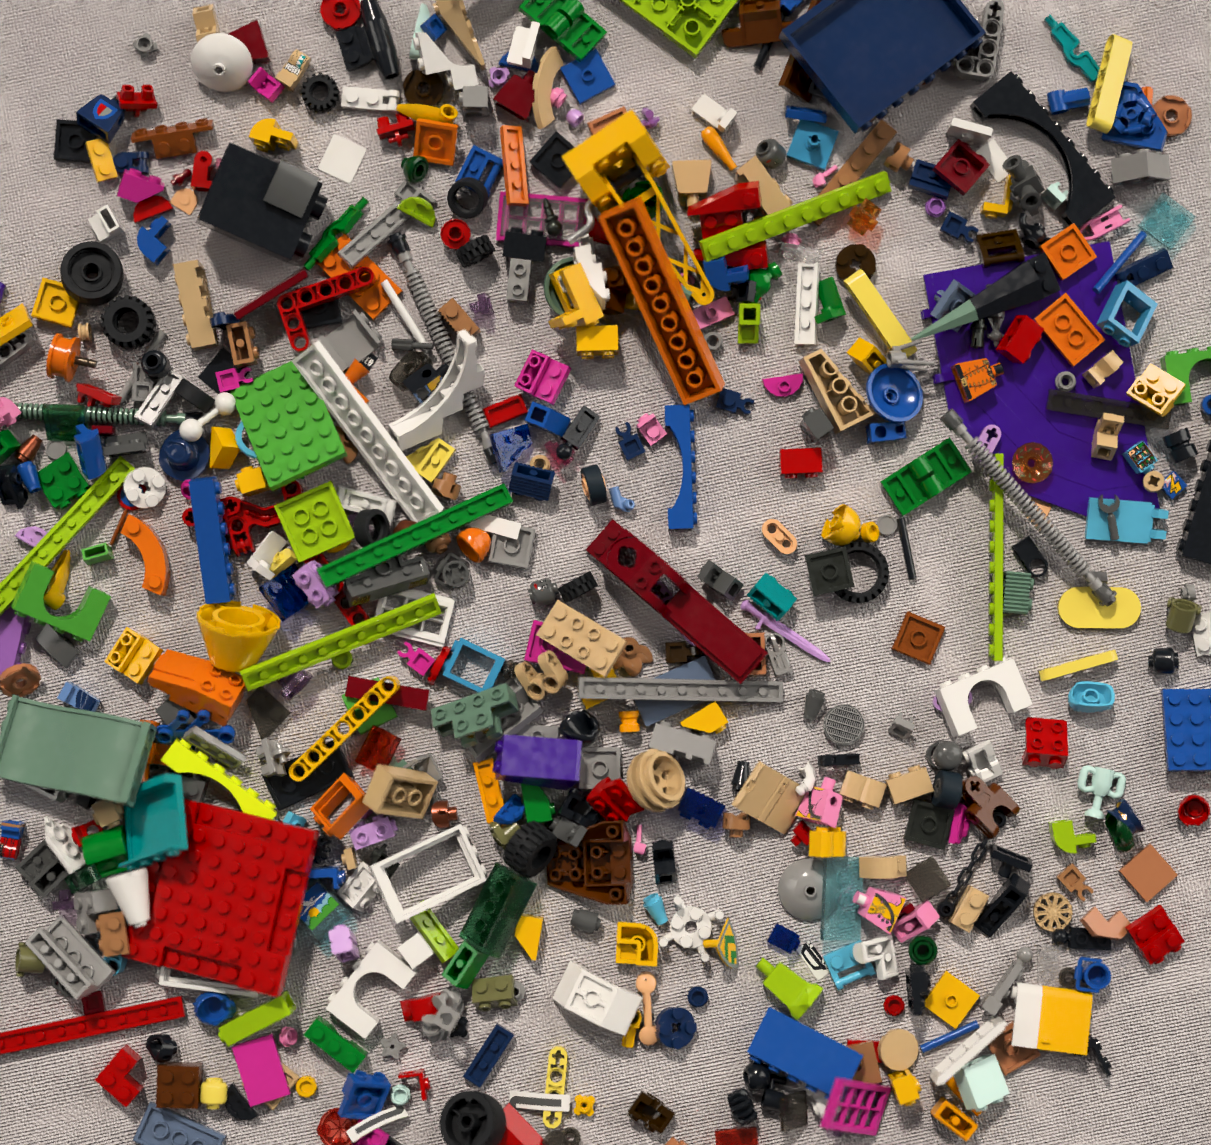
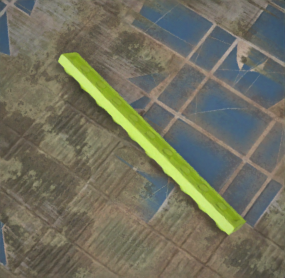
M885 171L879 172L700 240L699 244L704 261L709 262L892 192L888 174Z
M993 454L992 457L995 456L997 458L996 461L1000 462L999 465L1002 464L1004 466V454ZM992 477V479H989V491H992V499H989V512H992V520H989L988 524L989 533H992V541H989L988 551L992 553V561L988 563V572L992 574V582L988 583V593L992 594V603L988 604V614L992 615V623L988 624V635L991 636V644H988V656H991L993 661H1003V489H1000V485L998 486L996 484L997 481L994 482Z
M119 456L0 583V616L12 604L31 561L47 567L123 486L127 474L135 469L123 457Z
M433 593L240 671L247 690L250 691L442 614Z

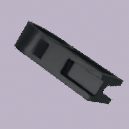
M1026 536L1011 546L1027 572L1031 573V576L1040 577L1047 572L1048 563L1030 536ZM1034 559H1039L1044 564V570L1041 574L1036 575L1030 570V564Z
M860 754L818 755V766L860 764Z

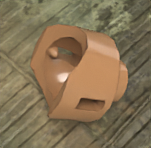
M897 141L893 148L894 154L887 157L883 165L896 173L900 167L908 171L914 161L913 158L908 156L911 149Z
M444 472L442 479L435 478L432 493L439 497L456 500L461 489V485L455 484L457 476Z
M723 812V828L729 829V837L742 838L743 830H750V815L741 812L735 816L733 813Z

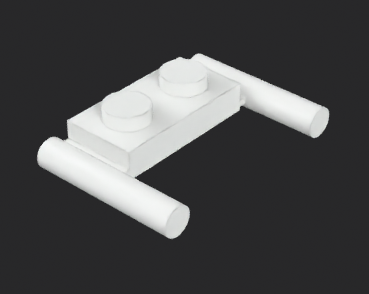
M337 486L336 492L344 509L358 513L365 509L382 510L389 520L391 529L397 505L396 500L352 488Z

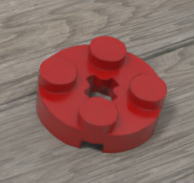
M323 0L320 6V14L326 25L335 31H340L354 26L360 20L361 5L359 0ZM338 5L346 6L343 14L335 12Z

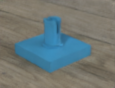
M800 120L786 157L824 171L839 131L813 121Z

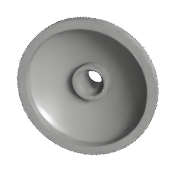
M804 858L791 863L783 871L778 884V894L783 907L792 916L807 921L818 920L828 915L838 903L840 883L835 871L828 864L818 859ZM808 887L814 888L813 894H807Z

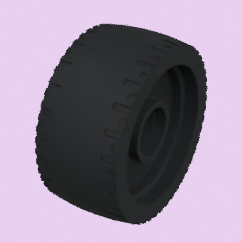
M87 241L73 246L65 254L60 268L61 281L66 292L71 298L83 305L100 306L108 303L117 296L123 284L124 272L119 257L110 247L100 242ZM90 272H96L98 274V276L94 279H89L87 277V275Z
M464 1091L455 1094L444 1105L439 1120L440 1133L447 1145H498L502 1141L506 1130V1116L500 1103L490 1095L479 1091Z

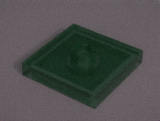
M43 404L42 411L47 440L75 441L74 436L77 435L76 425L84 424L88 429L85 405Z

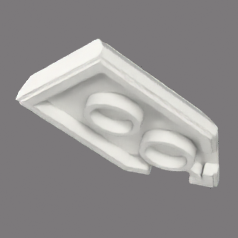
M45 816L46 843L65 870L71 875L86 865L82 847L79 848L74 843L71 835L73 832L69 825L56 823L53 818Z

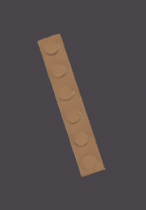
M881 119L819 195L858 181L897 134V131ZM828 216L813 221V223L819 227Z

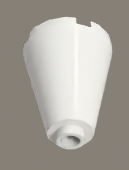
M147 868L106 879L107 885L129 925L134 924L135 928L147 925L146 920L150 919Z

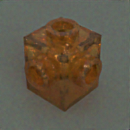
M865 198L859 207L855 205L848 215L851 218L847 225L863 236L867 230L872 231L878 223L876 218L882 209Z

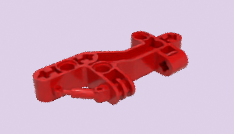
M296 480L281 487L284 501L304 493L301 484ZM290 484H296L297 491L294 494H288L287 487ZM233 496L220 499L225 507L231 506V502L237 504L234 507L235 511L225 509V514H222L223 520L225 519L231 538L226 543L230 544V550H234L237 557H240L243 552L248 554L250 550L253 553L256 551L251 534L253 526L259 525L270 528L281 524L274 505L263 508ZM191 507L183 512L182 520L187 526L195 528L194 522L189 520L192 517L191 513H193ZM241 520L243 528L241 531L236 532L233 527L234 523ZM246 534L247 539L241 537L240 541H237L236 536Z

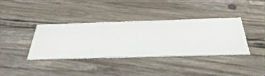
M486 515L466 524V526L517 539L521 523Z

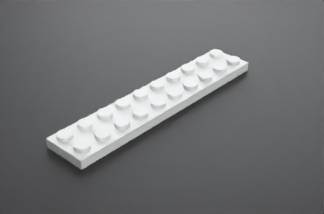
M320 341L314 343L292 360L293 364L317 396L324 401L329 412L411 521L418 523L444 509Z

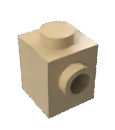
M101 800L91 805L94 811V821L97 825L100 824L101 828L108 826L109 829L120 824V819L124 818L122 804Z

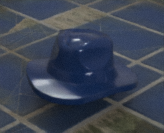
M179 430L166 438L159 453V463L163 471L179 481L199 477L205 471L210 461V448L205 438L201 436L197 441L188 442L180 436Z

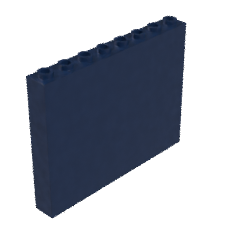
M822 0L784 28L778 38L856 134L860 130L862 132L868 130L873 125L871 122L876 118L878 120L884 118L889 113L887 110L892 106L894 108L900 106L905 101L903 98L908 94L911 97L920 90L919 86L924 82L927 85L936 78L935 74L941 71L943 73L952 66L951 62L953 60H961L967 55L969 48H977L983 42L982 38L986 32L961 0Z

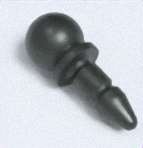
M544 198L543 208L547 217L544 220L547 223L546 231L551 236H557L562 232V224L558 221V216H554L550 202L547 198Z

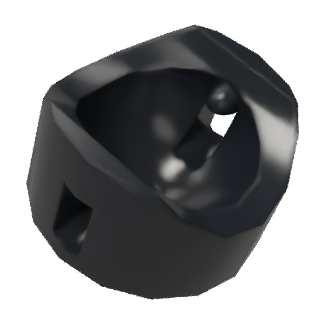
M154 1034L148 1037L146 1048L154 1059V1063L169 1062L172 1055L176 1054L177 1043L174 1040L172 1041L168 1034Z

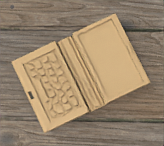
M759 761L731 805L786 835L797 817L795 816L805 794L799 796L795 790L800 785L799 783Z

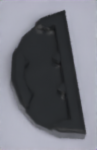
M232 1083L227 1089V1101L225 1103L228 1113L235 1119L252 1120L258 1117V1113L253 1107H250L247 1099L237 1086Z

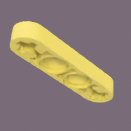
M1114 649L1038 671L1040 680L1045 681L1118 660Z
M554 1046L549 1052L545 1094L557 1092L564 1095L568 1055L563 1046ZM557 1050H560L561 1054L564 1055V1057L560 1058L559 1066L564 1065V1068L558 1066L551 1067V1064L555 1065L556 1057L552 1056V1054H556ZM553 1071H559L562 1074V1079L559 1082L551 1080L550 1074ZM543 1110V1123L548 1128L558 1127L561 1123L562 1111H555V1117H558V1120L550 1123L546 1116H550L551 1111Z

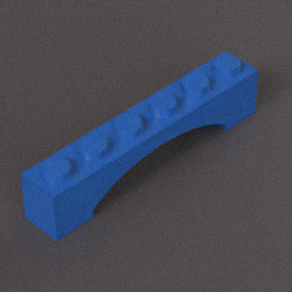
M665 405V428H669L678 443L683 467L679 496L673 508H668V530H692L693 525H697V512H693V504H697L696 492H692V484H696V471H692L691 463H695V451H691V443H695L694 430H690V422H694V410H690V405Z

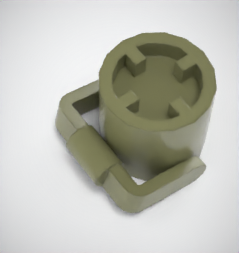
M1169 597L1167 603L1169 612L1165 623L1166 626L1172 631L1179 633L1191 632L1196 615L1200 616L1202 605L1186 599Z
M491 822L488 828L492 833L493 839L505 850L510 838L520 826L517 823L499 825L497 822Z
M19 942L15 957L16 976L23 977L25 973L42 974L45 964L25 942Z

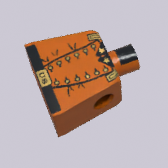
M987 358L957 363L951 366L964 403L997 385L995 377L1004 374L1001 363L990 366Z

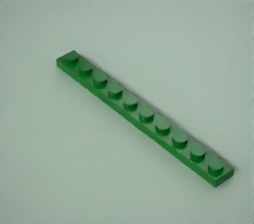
M503 483L317 568V573L325 589L506 507L512 504L513 500Z

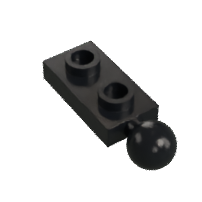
M583 405L561 437L565 444L557 447V457L561 460L569 459L572 456V448L578 450L600 416Z
M1069 927V933L1059 928L1055 929L1051 935L1052 941L1057 945H1063L1068 941L1069 948L1111 951L1112 940L1110 938L1092 937L1085 927Z

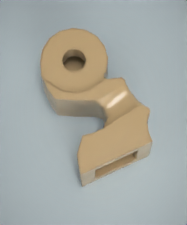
M1111 350L1096 362L1093 367L1085 371L1082 376L1093 388H1096L1105 381L1104 378H1107L1119 369L1123 361L1114 350Z

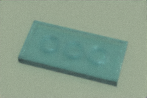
M857 856L824 857L821 940H860L861 915L858 914L860 905L853 903L855 893L857 891L862 893L863 878H859V857Z

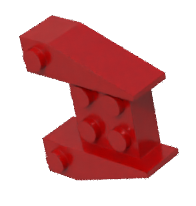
M759 181L738 183L688 206L687 216L700 215L703 239L743 225L742 210L761 208ZM761 241L725 255L727 266L738 267L748 265L749 270L767 268L769 263L767 242ZM701 248L694 249L693 253L696 259L703 261Z

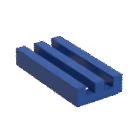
M788 105L786 106L785 117L826 123L827 112L825 110Z

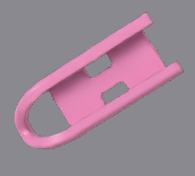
M1120 204L1084 223L1079 231L1082 233L1084 228L1089 225L1091 233L1094 234L1090 237H1084L1086 241L1095 240L1129 223L1130 219L1123 220L1118 211L1123 206ZM1107 216L1108 219L1101 222L1100 219ZM1112 225V227L1105 229L1106 226Z

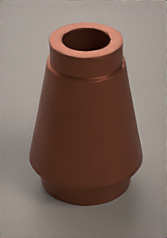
M32 434L15 450L16 454L14 457L21 463L32 461L33 463L43 441Z

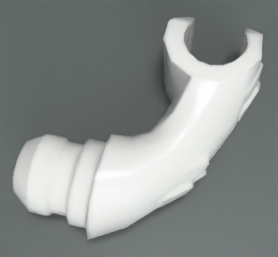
M806 762L807 765L804 768H798L805 778L801 785L795 789L799 796H803L806 792H811L816 780L814 767L809 762Z

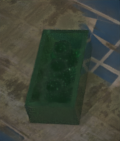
M496 862L459 937L482 953L500 959L537 883L529 878H524L514 869Z

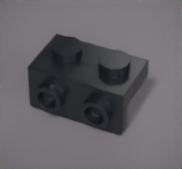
M14 464L0 466V500L2 505L16 504L17 509H23L28 500V492L23 487L20 473L17 472Z

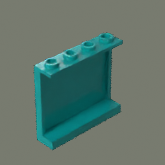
M162 774L142 782L134 808L124 805L128 861L118 864V867L127 868V871L139 870L140 866H151L154 861H165L166 857L179 856L180 852L188 849L181 775Z

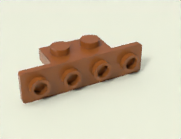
M201 118L194 123L179 122L175 126L170 127L160 125L152 130H147L146 128L137 129L132 133L131 142L152 140L156 159L197 153L194 133L212 130L213 120Z

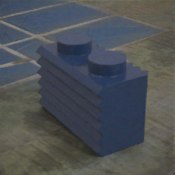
M515 462L508 492H513L517 496L533 497L537 501H548L555 472Z

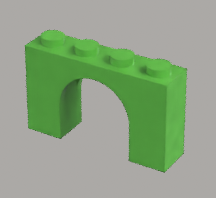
M1211 346L1206 347L1207 350L1199 351V348L1187 349L1186 353L1179 354L1178 350L1169 351L1160 358L1161 369L1186 384V387L1174 402V406L1192 402L1189 384L1190 371L1197 362H1211Z
M31 561L11 604V607L15 610L14 613L23 618H26L27 615L34 618L33 621L42 626H45L46 623L54 626V631L64 634L65 631L71 633L72 638L83 642L84 639L91 641L111 596L88 586L79 607L73 613L66 616H54L47 612L43 602L45 590L54 571Z

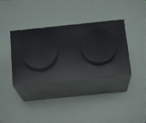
M511 226V230L507 229L505 232L502 256L543 262L547 235H543L544 231L532 229L530 233L523 232L521 227Z

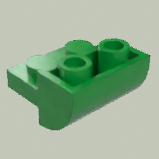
M122 825L82 838V851L86 865H94L97 868L96 870L91 868L95 880L127 870V868L118 867V864L128 861L126 833Z

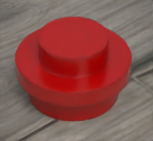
M890 995L884 1001V1010L891 1016H898L904 1010V1001L897 995Z

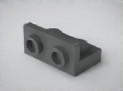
M146 432L106 437V447H102L103 455L108 458L149 452Z

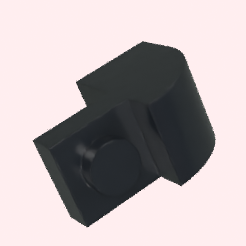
M660 840L652 843L656 885L676 883L673 841Z

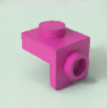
M259 67L248 80L250 86L271 103L274 102L285 88L262 67Z

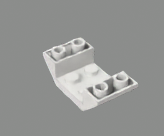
M570 960L553 999L564 1008L585 1019L626 1036L643 997L590 973L589 969Z

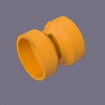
M639 710L618 712L622 722L619 726L620 732L640 731V725L637 723Z

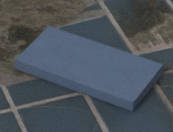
M705 655L655 677L658 679L715 680ZM634 699L646 727L703 702L693 700Z
M151 1101L133 1141L141 1145H222L226 1135L168 1108H156V1103Z

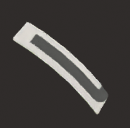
M510 1090L509 1103L515 1108L568 1112L570 1108V1095Z
M402 1105L391 1107L359 1122L347 1130V1134L351 1141L355 1142L372 1130L394 1120L407 1117L408 1114Z

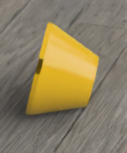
M239 601L204 604L200 606L199 612L196 614L210 663L219 669L231 672H240L243 669L256 665L280 628V618L271 610L255 604L252 607L241 606Z

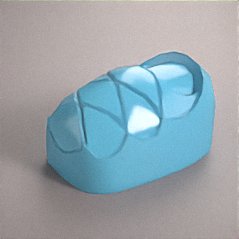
M1077 682L1068 694L1069 706L1077 712L1093 713L1109 710L1113 707L1115 701L1112 686L1100 682Z

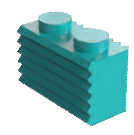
M766 572L747 594V597H750L757 605H760V608L766 610V613H769L776 621H779L797 600L790 590L785 589L777 582L775 577L770 576Z

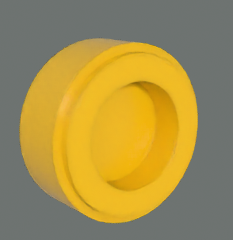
M865 522L862 524L860 529L862 539L866 543L878 540L879 528L876 523Z
M303 1076L296 1083V1091L301 1097H311L317 1090V1082L311 1076Z

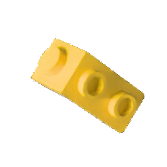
M1009 174L1006 176L1002 204L984 202L981 205L980 214H984L986 218L997 219V217H1005L1008 212H1011L1013 200H1010L1012 192L1010 186L1013 184Z

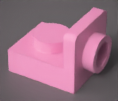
M646 413L637 420L639 423L636 425V428L650 447L667 435L653 413L651 415Z

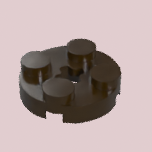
M419 69L413 70L404 80V96L409 104H422L434 107L443 98L444 85L438 73L426 75ZM427 84L429 91L421 94L418 87Z
M851 244L844 247L839 252L835 262V272L838 278L843 282L858 271L850 267L852 260L861 263L859 269L863 270L870 280L876 271V259L872 251L863 244Z

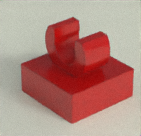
M801 820L793 829L795 835L790 841L795 846L799 845L802 841L806 846L809 845L811 828Z

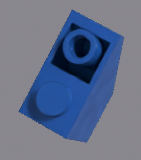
M533 401L525 418V423L559 437L563 436L571 421V418Z

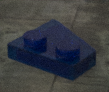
M528 424L489 434L500 473L506 472L508 467L518 460L522 452L533 444Z

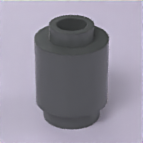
M581 908L580 910L574 909L570 925L574 926L575 929L593 934L594 930H599L602 919L598 918V913Z

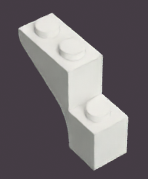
M415 33L416 38H413L415 50L419 51L420 58L417 59L419 70L423 71V74L428 75L448 70V74H445L446 82L453 90L462 89L463 86L478 85L474 64L456 65L452 63L426 33Z

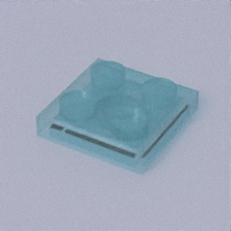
M1162 193L1137 227L1167 249L1172 250L1196 216L1168 195Z

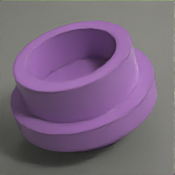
M937 197L930 198L925 204L926 213L934 218L943 215L946 209L944 200Z

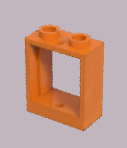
M343 773L310 808L315 814L313 819L321 826L324 825L322 829L330 837L334 835L341 840L370 809L363 803L365 791L355 780L346 773ZM351 793L356 799L332 822L328 816Z

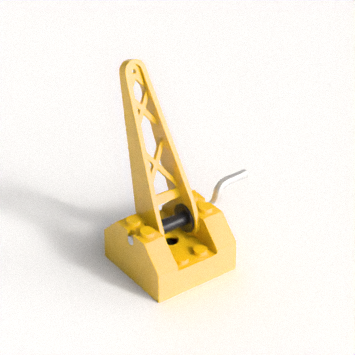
M632 109L562 156L570 171L589 197L584 206L586 224L567 237L571 245L593 229L595 218L592 208L594 205L602 214V212L615 207L616 203L619 205L624 203L621 199L623 197L619 192L636 179L649 181L652 187L639 196H641L644 203L656 195V222L652 220V223L656 226L659 238L661 228L678 235L684 244V263L669 258L677 278L687 290L692 292L691 296L698 304L707 305L713 301V288L653 179L664 175L670 166ZM660 202L675 229L660 224ZM688 253L696 268L688 265ZM673 264L684 268L683 277ZM688 270L701 275V289L688 284Z

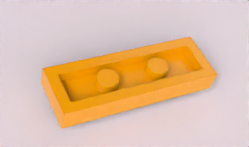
M493 758L473 763L487 823L494 822L495 814L504 805L499 780H495V773H493Z

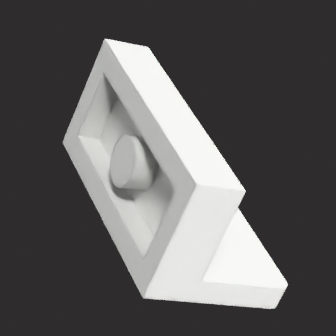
M532 21L530 28L516 26L507 58L508 64L531 69L540 35V23Z

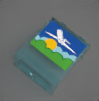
M311 878L307 884L299 920L322 943L329 937L328 932L333 930L334 926L341 925L353 911L348 906L345 907L321 882V878Z

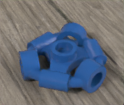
M1134 93L1124 95L1122 101L1117 106L1113 127L1119 134L1129 133V135L1141 133L1146 127H1151L1154 122L1155 114L1151 111L1152 106L1143 97L1139 98ZM1137 103V106H1135V107H1130V108H1127V109L1124 108V106H1132V105H1135V104ZM1143 112H1145V114H1144V116H1143V119H1142V124H1140V123L1138 122V121H1139V117L1141 116V114H1142ZM1120 118H1124L1129 122L1128 128L1123 125L1119 120Z

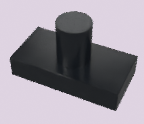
M992 844L990 848V857L1002 862L998 870L1000 876L1009 878L1014 867L1030 873L1033 866L1030 858Z

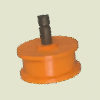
M57 333L49 348L46 373L49 378L59 376L63 377L65 381L70 382L76 373L78 365L95 369L97 361L80 357V338L68 339L64 338L62 334Z

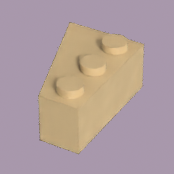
M756 155L736 170L734 180L737 183L759 181L761 208H758L763 216L785 209L793 204L791 199L781 192L778 183L771 178Z

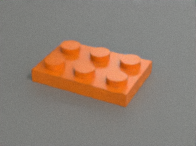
M1064 293L1033 319L1044 328L1043 333L1072 367L1105 341L1103 336L1067 293Z

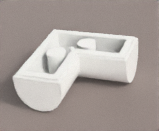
M892 935L859 942L853 946V956L858 963L865 964L874 961L877 980H886L899 976Z

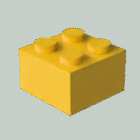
M618 325L576 326L577 356H581L583 360L594 359V356H602V359H613L614 355H618Z

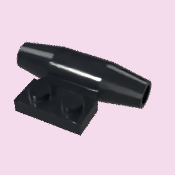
M362 0L360 4L363 27L351 26L335 32L348 72L365 67L374 58L385 80L394 79L400 73L397 51L388 21L377 0Z

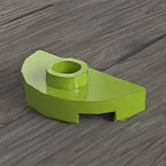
M409 197L402 200L397 206L398 210L433 228L435 211L427 200L420 197Z

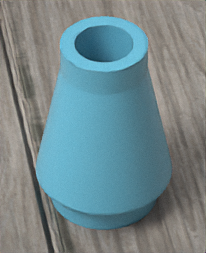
M658 893L650 894L643 899L644 908L657 925H662L668 921L662 897Z

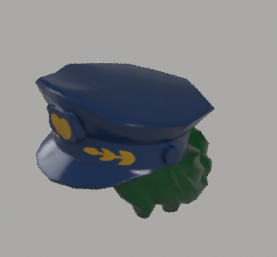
M1125 799L1118 800L1114 810H1106L1108 813L1105 816V825L1115 842V849L1119 853L1130 851L1134 847L1133 835L1135 833L1145 832L1141 821Z

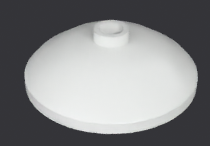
M223 33L207 35L197 42L191 54V66L195 76L203 85L219 92L238 90L247 83L253 69L251 54L240 40L231 35ZM216 67L222 68V71L217 70Z

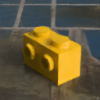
M245 467L240 469L241 473L236 474L235 485L237 491L247 497L271 490L261 467Z
M908 1069L887 1074L898 1103L900 1105L904 1104V1106L916 1103V1099L920 1098L918 1092L921 1091V1088L915 1076H912Z

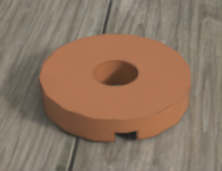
M1175 95L1165 96L1153 105V109L1168 132L1167 137L1180 135L1189 127L1192 120V111L1183 98ZM1166 112H1174L1176 115L1175 121H1169L1166 118Z
M31 664L13 665L1 673L0 690L8 697H12L13 694L19 697L31 694L40 685V672L37 667Z

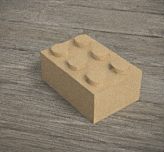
M378 764L363 803L376 813L423 819L438 781L425 771Z

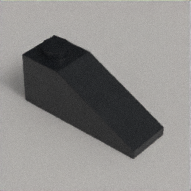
M1013 873L981 913L974 926L991 937L1028 897L1031 885L1016 873Z

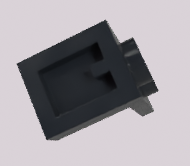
M1089 1035L1087 1053L1091 1048L1103 1073L1108 1077L1111 1075L1109 1071L1112 1068L1107 1057L1103 1058L1100 1052L1102 1046L1099 1040Z

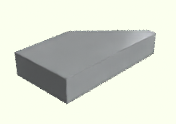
M407 179L403 181L394 193L400 200H405L409 197H420L427 200L431 205L437 202L433 197Z
M133 363L131 401L144 402L153 389V381L137 363Z

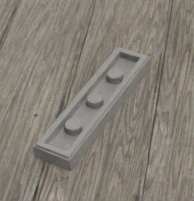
M396 201L338 252L337 255L351 269L411 218V216L397 209V206L400 204L399 201Z

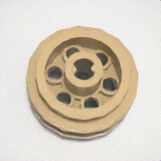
M649 749L632 759L627 771V784L633 799L641 807L652 812H663L679 804L685 791V777L679 762L671 754L658 749Z

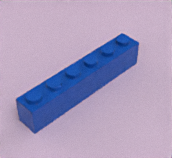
M217 476L191 479L188 484L205 603L231 602L234 595H236V586L231 580L233 565L229 563L228 558L231 550L230 544L226 543L225 537L228 534L227 523H223L222 514H225V506L220 501L222 485L220 481L218 482Z

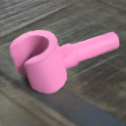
M834 165L826 172L817 174L813 178L815 188L825 185L826 181L824 178L836 171L838 167Z
M637 825L636 842L633 850L635 853L643 855L646 844L640 843L642 825Z

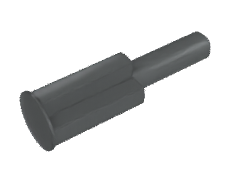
M393 338L391 342V348L394 351H414V349H433L434 347L432 343H417L413 339Z

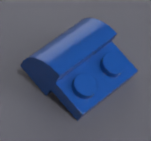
M84 424L76 425L77 435L74 436L81 470L86 478L91 480L102 475L107 469L98 429L88 430Z

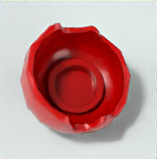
M1188 795L1179 803L1178 816L1186 826H1200L1210 815L1209 803L1202 796Z

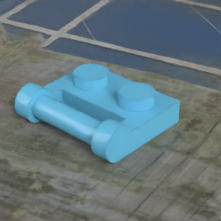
M861 939L823 955L837 990H841L843 986L870 975L871 977L876 974L871 962L865 963V968L842 978H839L837 974L859 964L853 956V946L856 943L862 942Z

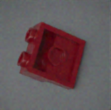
M958 139L932 171L964 196L990 164L982 155L975 153L969 144Z

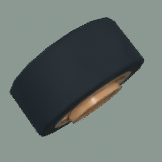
M598 465L581 468V483L588 503L593 506L607 502L606 485Z

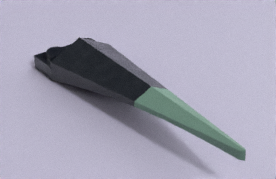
M1045 252L1022 262L987 288L913 336L910 340L914 341L1026 305L1060 291L1061 289Z

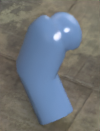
M619 486L609 489L615 508L624 512H630L634 509V501L622 497Z

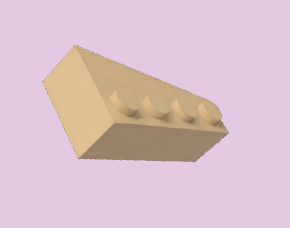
M198 260L173 264L175 281L179 290V302L184 312L182 319L184 326H187L188 334H186L188 346H191L195 351L218 347L219 342L216 329L211 328L210 319L213 318V311L204 266Z
M822 349L803 357L799 361L824 414L834 427L835 435L877 414L868 406L861 394H858L851 386L849 380L839 372L837 366Z

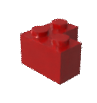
M126 1044L95 1079L99 1085L125 1107L144 1088L129 1074L142 1057Z

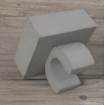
M900 712L890 724L888 732L907 740L913 732L915 724L912 723L913 717H910L907 721L902 718L903 713Z

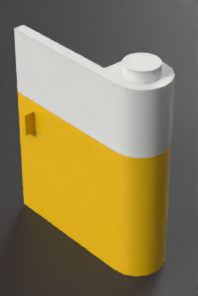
M1016 982L1015 986H1011L1010 998H1014V1003H1016L1012 1046L1087 1055L1092 992Z

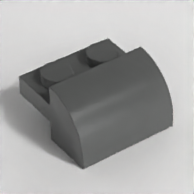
M46 838L15 866L29 881V885L42 898L69 874L48 847Z

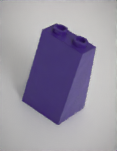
M504 734L495 743V753H497V760L493 764L495 780L567 791L579 781L582 741Z

